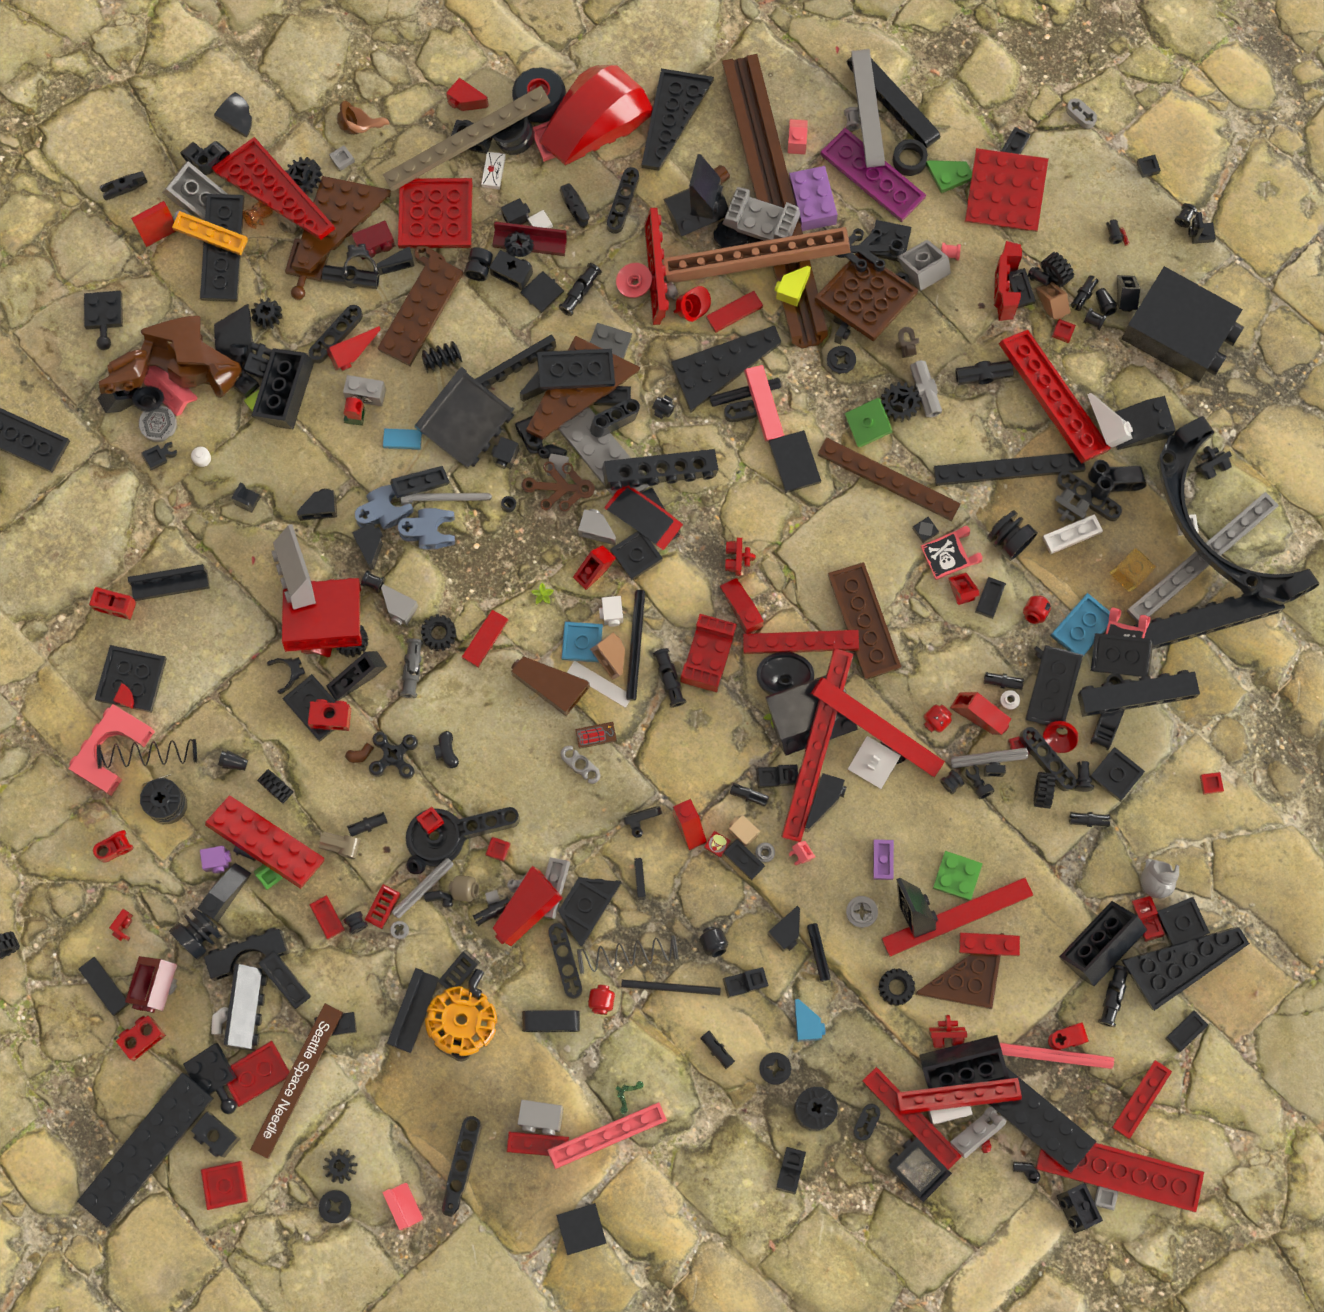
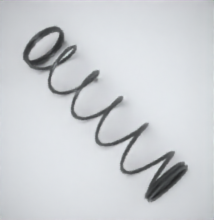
M671 935L669 959L666 957V954L663 950V947L659 939L655 937L653 940L650 962L645 954L642 944L640 943V941L637 940L634 945L632 965L630 964L623 946L620 943H618L616 946L615 962L613 968L608 960L604 948L601 945L599 946L597 952L595 970H593L585 950L577 949L580 974H584L581 953L582 951L584 952L587 962L593 972H596L598 967L600 948L603 950V953L606 957V960L610 968L614 970L616 966L619 945L624 953V956L629 966L632 967L635 961L637 942L639 943L646 961L649 964H651L653 960L654 944L656 939L667 961H670L672 947L674 959L678 960L679 958L675 935Z

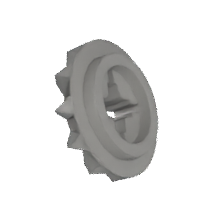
M858 896L849 902L846 914L848 920L854 926L864 928L871 926L878 916V908L869 897ZM861 904H863L865 911L870 912L864 914L863 920H861L860 914L854 913L860 910Z

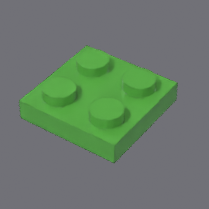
M945 851L933 889L971 901L983 863Z

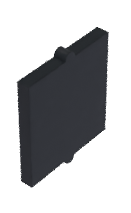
M542 271L520 294L529 301L530 305H533L542 313L564 290L555 282V279H551Z

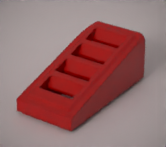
M382 884L365 921L383 929L401 894ZM387 893L393 896L392 900L385 897L384 894ZM383 900L389 903V906L381 904L380 901ZM379 907L385 910V914L377 911L376 908ZM375 914L381 917V922L373 918L372 915Z

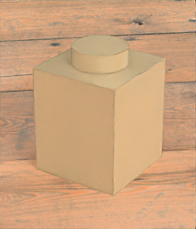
M744 815L740 818L735 817L729 824V833L745 847L760 832Z

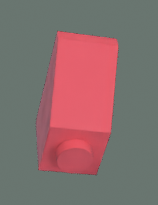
M790 119L787 153H806L808 120Z

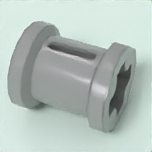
M858 107L846 108L844 110V115L847 119L846 129L849 131L860 129Z

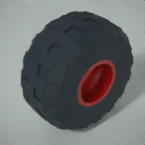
M543 67L531 68L521 73L515 80L512 97L514 101L542 86L551 103L531 113L527 118L530 122L544 123L551 120L566 95V89L561 77L553 70Z

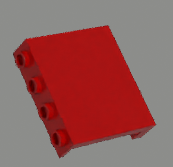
M359 578L311 581L316 603L294 610L292 603H287L284 592L287 591V588L283 589L282 644L285 652L362 646L360 634V591H362Z

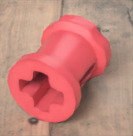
M942 243L941 251L948 258H955L959 261L961 244L954 246Z

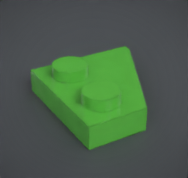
M929 160L926 162V166L941 194L971 181L972 171L966 161Z

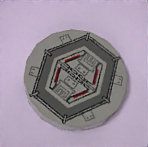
M161 405L155 411L143 412L141 414L139 428L148 440L163 442L175 433L177 420L174 413L168 407Z

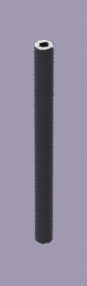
M622 979L621 983L623 988L720 995L721 993L720 987Z

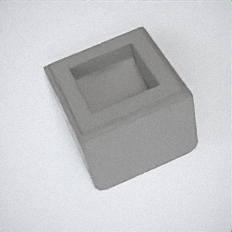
M550 454L549 461L555 465V469L565 479L566 474L562 471V466L565 463H569V457ZM548 464V471H550L553 466ZM568 465L565 466V468H564V470H565L566 472H567V469H568Z

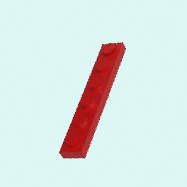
M858 630L743 634L744 654L833 651V648L842 651L859 650Z
M877 1067L862 1080L870 1091L948 1170L962 1157L921 1112L900 1114L897 1093L901 1091Z
M1018 1078L898 1092L897 1098L900 1114L1015 1101L1021 1100L1022 1095Z

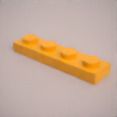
M179 211L172 226L175 231L240 256L248 241L246 236Z

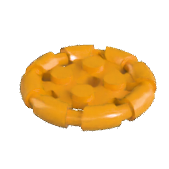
M457 986L444 990L443 994L437 995L430 1002L426 1011L428 1016L425 1018V1027L429 1038L435 1041L434 1045L448 1054L457 1053L459 1056H467L479 1052L481 1047H486L490 1043L496 1032L494 1028L495 1024H497V1014L493 1004L489 1003L488 997L485 994L481 993L478 1000L474 997L471 998L472 993L470 992L469 995L468 989L463 988V986ZM461 996L469 997V1001L461 1000ZM449 1000L452 1004L447 1006L444 1002ZM482 1005L483 1009L478 1011L476 1006ZM442 1014L441 1019H435L436 1015ZM464 1016L467 1022L462 1025L458 1024L456 1018ZM481 1021H485L487 1027L481 1026ZM443 1029L445 1035L441 1037L438 1032ZM475 1035L479 1038L476 1042L472 1040ZM454 1040L462 1041L461 1046L453 1045Z

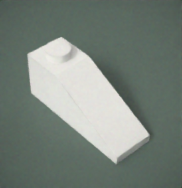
M1092 393L1087 394L1107 445L1113 448L1133 439L1131 435L1133 430L1129 422L1122 419Z

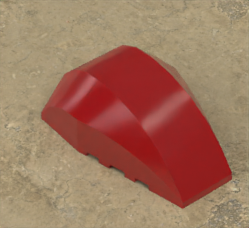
M596 65L585 70L574 81L549 121L540 139V143L566 166L584 157L586 153L599 150L601 146L607 143L611 144L617 138L625 137L632 133L652 116L653 107L644 89L619 66Z

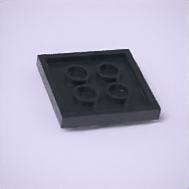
M110 645L95 700L126 707L113 701L122 683L132 692L134 699L132 709L152 713L167 660L166 656Z

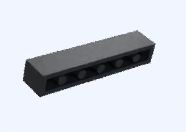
M1182 670L1177 672L1176 675H1170L1169 673L1160 674L1158 678L1145 676L1139 678V681L1132 682L1131 679H1127L1115 685L1109 682L1097 688H1094L1092 685L1085 686L1077 696L1082 717L1195 699L1200 695L1195 671Z

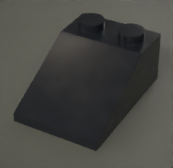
M697 154L689 184L691 215L713 219L714 213H718L720 205L718 198L722 197L724 186H721V178L701 154Z
M1165 396L1148 399L1115 412L1126 422H1129L1133 430L1131 432L1133 439L1117 445V450L1168 439L1176 430Z
M902 878L896 879L898 904L913 937L917 938L936 930L938 918L935 911H931L928 906L930 902L927 895H923L920 888Z

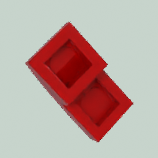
M1147 896L1132 901L1134 913L1140 918L1147 929L1142 935L1144 941L1147 942L1164 937L1165 933L1157 917L1158 912L1152 897Z

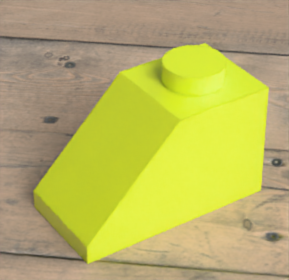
M806 266L783 275L781 282L778 281L774 291L777 292L776 299L797 306L810 276L811 267Z

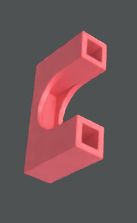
M112 704L111 707L104 711L101 722L93 727L90 738L81 745L79 754L72 758L68 769L112 796L122 779L104 767L98 769L97 744L101 745L109 737L121 735L145 747L155 731L150 726Z

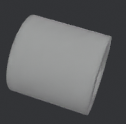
M497 890L485 893L488 905L500 901Z

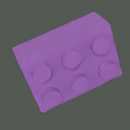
M825 166L789 173L795 204L799 207L800 211L799 220L802 231L836 225L838 214Z

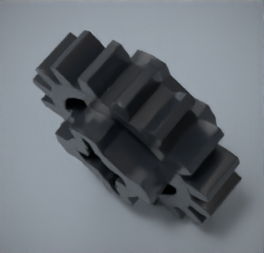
M299 157L298 162L293 160V165H287L289 170H285L286 173L306 195L308 191L312 194L313 188H319L317 183L322 182L319 177L323 176V173L320 171L321 167L314 159L310 160L309 157H306L303 160L302 157Z
M897 382V386L891 383L890 389H884L885 394H881L880 399L882 400L881 403L885 413H888L887 418L894 417V422H896L897 418H900L902 423L904 418H907L909 421L911 420V415L916 416V410L920 409L918 403H920L921 398L917 397L918 391L913 392V385L908 388L907 382L903 386H901L900 382ZM892 395V400L888 403V398ZM911 401H912V402H913V405H912V407L909 409V405H908V404H910Z

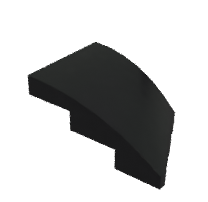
M245 304L242 308L214 324L215 350L233 361L235 355L230 352L231 344L247 345V354L243 355L245 356V361L249 352L254 354V350L250 349L253 336L249 304Z

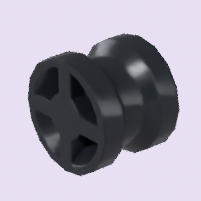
M951 770L947 777L940 779L941 784L950 794H954L958 787H962L965 784L960 775L954 770Z
M361 911L355 912L343 920L349 926V933L351 935L368 927L367 922L362 919L363 914Z

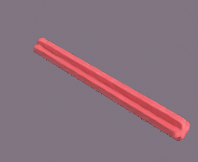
M1000 1043L1002 1053L1005 1056L1112 1069L1114 1066V1058L1109 1056Z

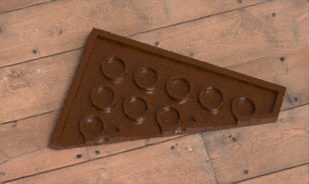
M322 176V182L319 184L313 203L334 225L335 230L321 240L304 230L292 269L311 274L317 268V265L322 263L332 250H336L360 223L363 224L387 197L390 198L391 190Z
M575 336L568 350L602 348ZM613 354L615 386L547 390L526 432L542 440L567 421L572 420L582 413L583 410L592 406L594 402L603 396L605 397L615 390L617 386L625 383L627 379L639 372L640 367Z

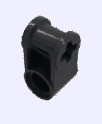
M530 416L516 422L515 427L528 452L538 454V450L543 447V440L526 432L533 417Z

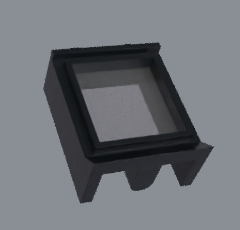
M910 1138L902 1145L904 1150L899 1155L896 1152L888 1159L890 1164L887 1168L923 1203L952 1173L918 1138L914 1140Z

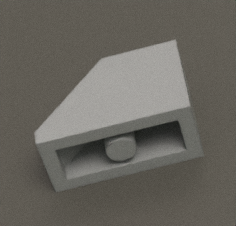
M584 509L578 529L579 536L615 545L616 536L603 514H600L595 509Z
M383 584L381 589L389 615L392 618L391 620L398 625L402 623L408 625L418 608L417 602Z

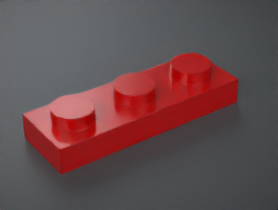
M960 932L959 953L1019 957L1020 936Z

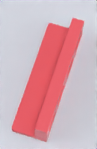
M149 366L143 383L148 387L159 388L164 395L163 403L176 416L182 414L187 403L197 400L198 397L189 388H182L170 380L167 372L157 366Z

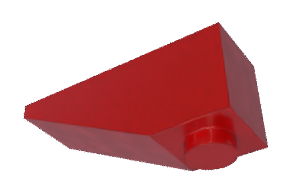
M380 326L329 347L326 351L335 370L341 369L345 371L352 367L351 364L356 361L381 330Z
M735 578L720 585L744 633L749 634L762 628L764 620L739 580Z

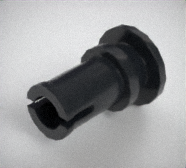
M1077 762L1078 779L1076 780L1078 785L1075 786V790L1078 792L1094 790L1089 773V762Z

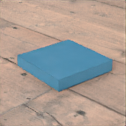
M565 622L562 660L600 663L590 649L602 640L603 624Z

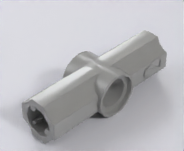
M916 361L910 365V370L915 381V391L919 392L917 397L921 398L926 417H936L942 413L937 397L936 383L934 379H931L926 361Z

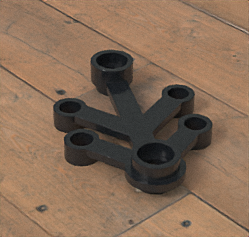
M857 228L849 237L851 253L835 256L839 258L846 257L856 265L855 268L858 272H864L867 262L853 254L859 253L874 264L876 271L881 272L885 268V261L877 258L872 253L891 252L892 255L898 256L903 253L904 242L900 239H893L890 245H870L874 241L880 240L882 236V231L879 228H874L871 234L859 245H852L855 241H861L864 236L863 230Z

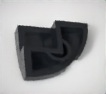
M234 92L221 104L214 117L245 137L250 133L252 116L249 113V105L241 95Z

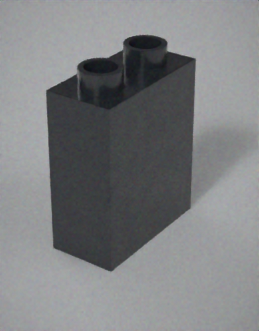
M1164 266L1129 322L1122 340L1191 379L1200 382L1206 371L1216 376L1227 357L1219 352L1223 342L1234 346L1243 331L1244 326L1236 322L1243 309Z

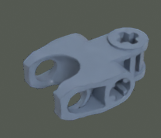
M387 485L381 486L366 495L368 503L356 509L355 518L360 528L368 525V523H373L374 526L380 523L383 529H389L398 525L402 519L410 516L414 510L411 504L400 507L393 506L391 500L395 497L392 486Z
M437 508L418 510V518H404L398 523L400 537L404 541H419L420 549H440L455 545V536L444 535L437 531L440 524L455 520L453 511Z

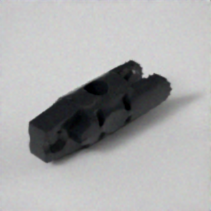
M143 171L128 174L101 185L100 190L103 192L104 200L107 201L136 190L138 187L146 184L147 179Z
M570 183L560 186L563 201L580 227H587L590 216L579 194Z

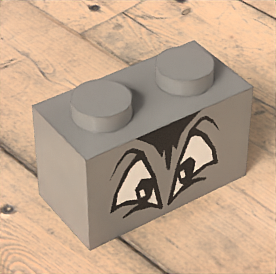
M347 375L343 393L345 399L354 397L360 399L364 404L383 406L386 387L384 381Z

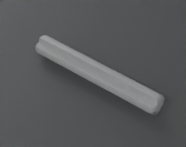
M1027 748L956 756L951 758L952 768L989 764L990 762L1023 760L1028 758Z
M446 858L392 910V913L397 918H400L453 867V862Z

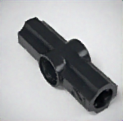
M330 265L323 267V282L343 284L348 288L358 286L377 289L379 286V272L375 274L373 271L359 270L354 266H347V277L350 275L355 276L352 279H347L343 275L344 267Z
M1010 360L994 363L981 361L974 366L956 368L955 370L958 385L976 382L978 384H989L996 379L1010 378L1014 375L1013 364Z

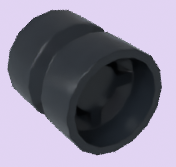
M471 248L468 256L469 262L466 263L464 275L475 281H486L489 273L488 267L492 263L493 254L483 248Z

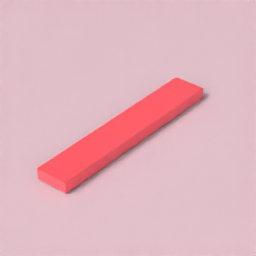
M658 1102L547 1151L554 1168L557 1169L664 1123L667 1119Z

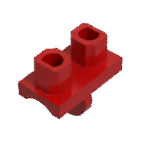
M738 537L737 541L726 542V554H736V559L725 560V571L735 572V576H741L742 561H744L745 567H750V561L756 559V555L750 553V547H745V553H742L743 538Z
M945 1015V1021H938V1027H929V1035L932 1038L934 1048L945 1047L944 1038H952V1046L963 1044L965 1038H967L965 1027H956L958 1026V1020L951 1021L950 1015Z

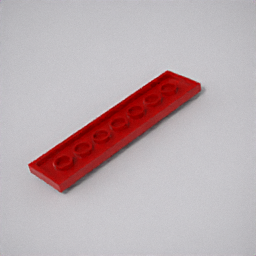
M1029 330L1000 341L999 346L1081 464L1107 453L1111 449L1110 446L1106 444L1099 430Z
M1096 1143L1071 1174L1042 1149L1039 1150L1036 1169L1039 1171L1194 1213L1197 1212L1205 1173Z

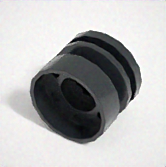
M1015 510L1003 516L993 526L987 536L990 542L997 538L993 544L995 547L1002 543L1005 544L1001 553L1009 561L1016 558L1038 534L1030 524L1022 528L1019 527L1024 519L1019 517L1015 520L1018 516Z
M157 778L148 782L143 787L140 794L141 807L155 822L173 824L184 816L187 810V798L185 793L173 781L166 778ZM161 796H164L165 798L162 800V803H160L159 800H161Z
M193 907L190 912L195 918L192 920L185 914L184 917L188 925L184 926L177 922L169 932L195 959L199 960L207 952L202 943L207 941L209 944L214 945L215 942L209 936L213 934L219 940L222 935L217 926L204 913Z
M814 1086L805 1089L798 1096L794 1104L796 1121L808 1131L818 1132L826 1129L834 1122L838 1113V1104L835 1096L823 1087ZM814 1103L821 1106L819 1114L811 1110Z

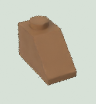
M1051 282L1047 287L1041 285L1035 288L1046 313L1051 318L1061 319L1071 313L1067 293L1055 283Z
M613 632L590 649L612 680L623 674L625 652L622 640Z

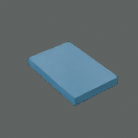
M1087 593L1050 636L1068 651L1083 654L1084 656L1094 645L1095 633L1103 634L1107 630L1110 611Z

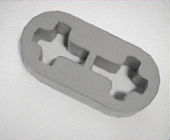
M1074 98L1068 102L1066 111L1071 118L1083 128L1090 129L1094 127L1097 115L1080 99ZM1072 106H1078V109L1073 110ZM1085 118H1092L1091 121H1085Z

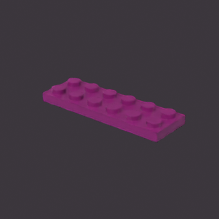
M846 128L820 153L822 157L900 222L926 198L925 193L886 161L885 166L867 168L863 142Z

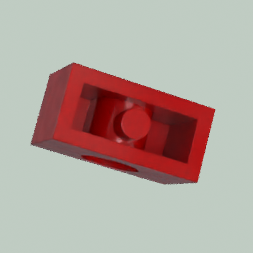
M317 699L316 702L310 701L308 725L311 729L349 731L351 707L347 702L335 701V703H328L327 700ZM328 711L335 712L332 718L325 717Z

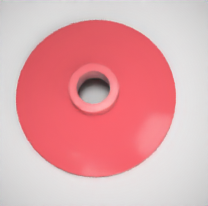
M641 263L625 265L616 277V285L619 292L628 298H637L644 295L652 284L650 270ZM634 281H639L636 285H633Z

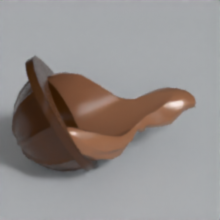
M348 101L341 102L340 112L337 114V124L347 134L357 135L368 131L370 128H381L384 125H389L388 119L383 117L372 119L362 109L353 107Z

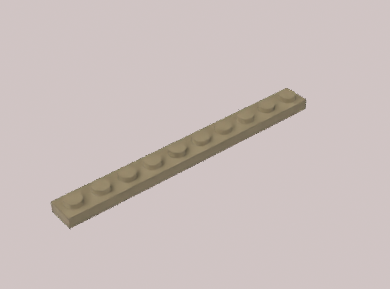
M539 86L384 173L383 176L391 191H394L551 102L542 86Z

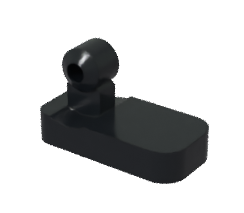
M655 806L622 816L625 825L630 824L632 835L639 838L643 834L639 821L661 815L662 810L660 806Z

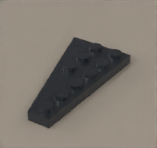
M661 68L641 164L642 168L660 171L712 85L714 77Z
M775 325L671 361L690 413L700 404L709 400L710 396L717 391L719 392L739 377L745 369L751 368L755 362L781 345V339Z
M1236 926L1121 961L1150 1008L1155 1011L1250 943L1240 927Z

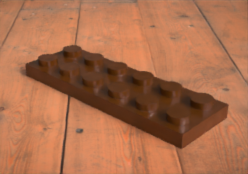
M431 255L379 344L378 350L411 367L462 278L463 270Z
M862 562L828 573V578L846 629L859 631V650H854L864 680L901 669L898 655L865 563Z

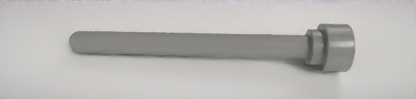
M416 493L401 497V505L413 503V501L491 500L492 495L490 493Z

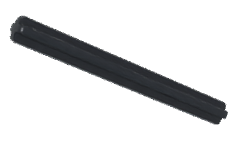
M644 590L635 591L626 699L630 701H635L637 698L645 604Z

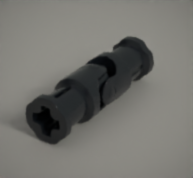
M593 263L587 264V269L583 275L578 277L573 287L569 290L563 304L558 306L564 314L568 316L574 314L573 310L583 301V297L586 296L594 285L593 282L596 277L601 275V269Z
M663 648L655 651L653 657H656L659 666L658 672L664 684V690L668 693L671 702L669 704L670 708L685 704L686 699L682 696L680 682L676 681L678 680V675L674 663H671L668 654L670 652L669 648Z
M1121 965L1113 966V977L1108 984L1106 998L1102 1005L1104 1009L1101 1019L1098 1020V1023L1113 1028L1116 1027L1115 1019L1117 1012L1121 1009V1002L1127 987L1125 983L1129 974L1127 969Z

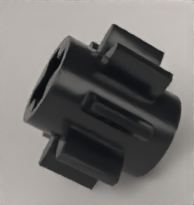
M667 395L664 398L657 397L652 406V409L655 410L654 415L660 419H663L665 416L669 418L675 408V405L672 404L673 399Z

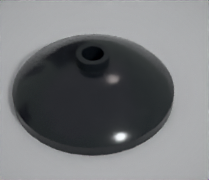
M778 652L767 656L760 662L756 677L759 686L766 693L772 695L814 680V669L811 663L801 655L791 652Z

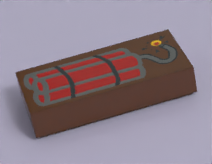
M613 722L575 729L579 749L617 742Z

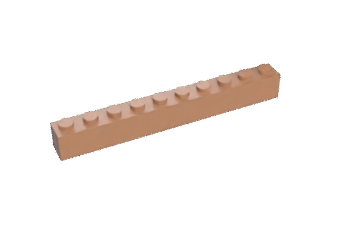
M842 227L664 258L665 276L669 283L671 281L677 283L851 253L847 228Z

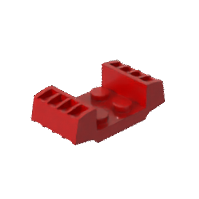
M1009 241L1005 243L995 270L994 306L997 308L999 321L1014 319L1021 297V292H1008L1010 281L1007 280V277L1011 271L1018 270L1022 259L1021 244Z
M699 614L696 631L687 661L683 667L680 683L718 692L736 631V623Z

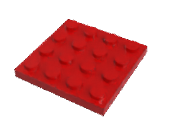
M976 148L965 222L1037 232L1049 158Z
M415 178L399 187L398 247L472 248V178Z

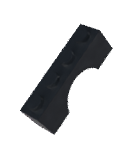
M275 927L265 930L263 935H251L245 938L246 941L232 942L223 950L214 949L209 951L208 955L204 956V960L211 980L217 981L233 975L237 960L245 953L256 951L267 956L275 950L280 957L289 954L283 932Z

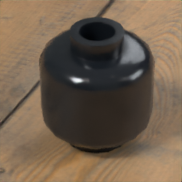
M711 926L703 930L699 942L705 954L712 957L723 955L728 947V941L722 929Z

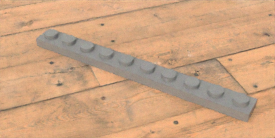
M1265 492L1207 541L1206 544L1220 556L1223 555L1279 505ZM1197 551L1194 552L1127 610V613L1137 623H1139L1140 615L1150 617L1210 565Z

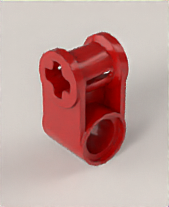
M118 831L95 844L93 847L95 857L99 861L107 863L132 851L134 847L129 843L126 831ZM103 848H108V853L105 856L99 855Z
M1083 1022L1058 1030L1048 1037V1044L1054 1050H1061L1071 1046L1075 1047L1089 1042ZM1056 1038H1062V1042H1061V1043H1059V1042L1056 1043V1042H1055V1039H1056Z

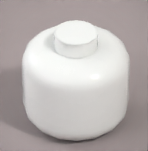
M196 447L191 453V459L196 466L205 467L210 463L211 455L205 447Z

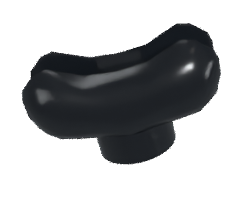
M444 731L438 737L439 744L433 745L436 760L443 759L446 767L456 768L459 761L452 748L453 735L449 731Z

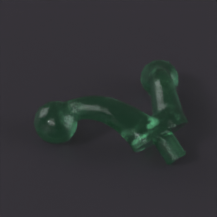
M638 1081L636 1086L624 1084L622 1088L616 1087V1090L619 1091L617 1097L622 1103L620 1108L622 1114L628 1112L624 1092L643 1088L644 1084L642 1081Z

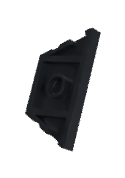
M578 877L558 912L580 947H583L621 886V881Z

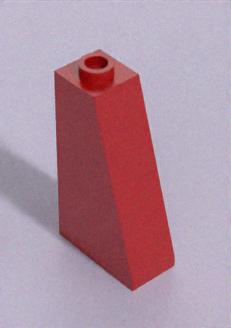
M532 866L493 927V930L497 933L495 937L501 944L506 943L512 946L563 899L554 886L536 867Z

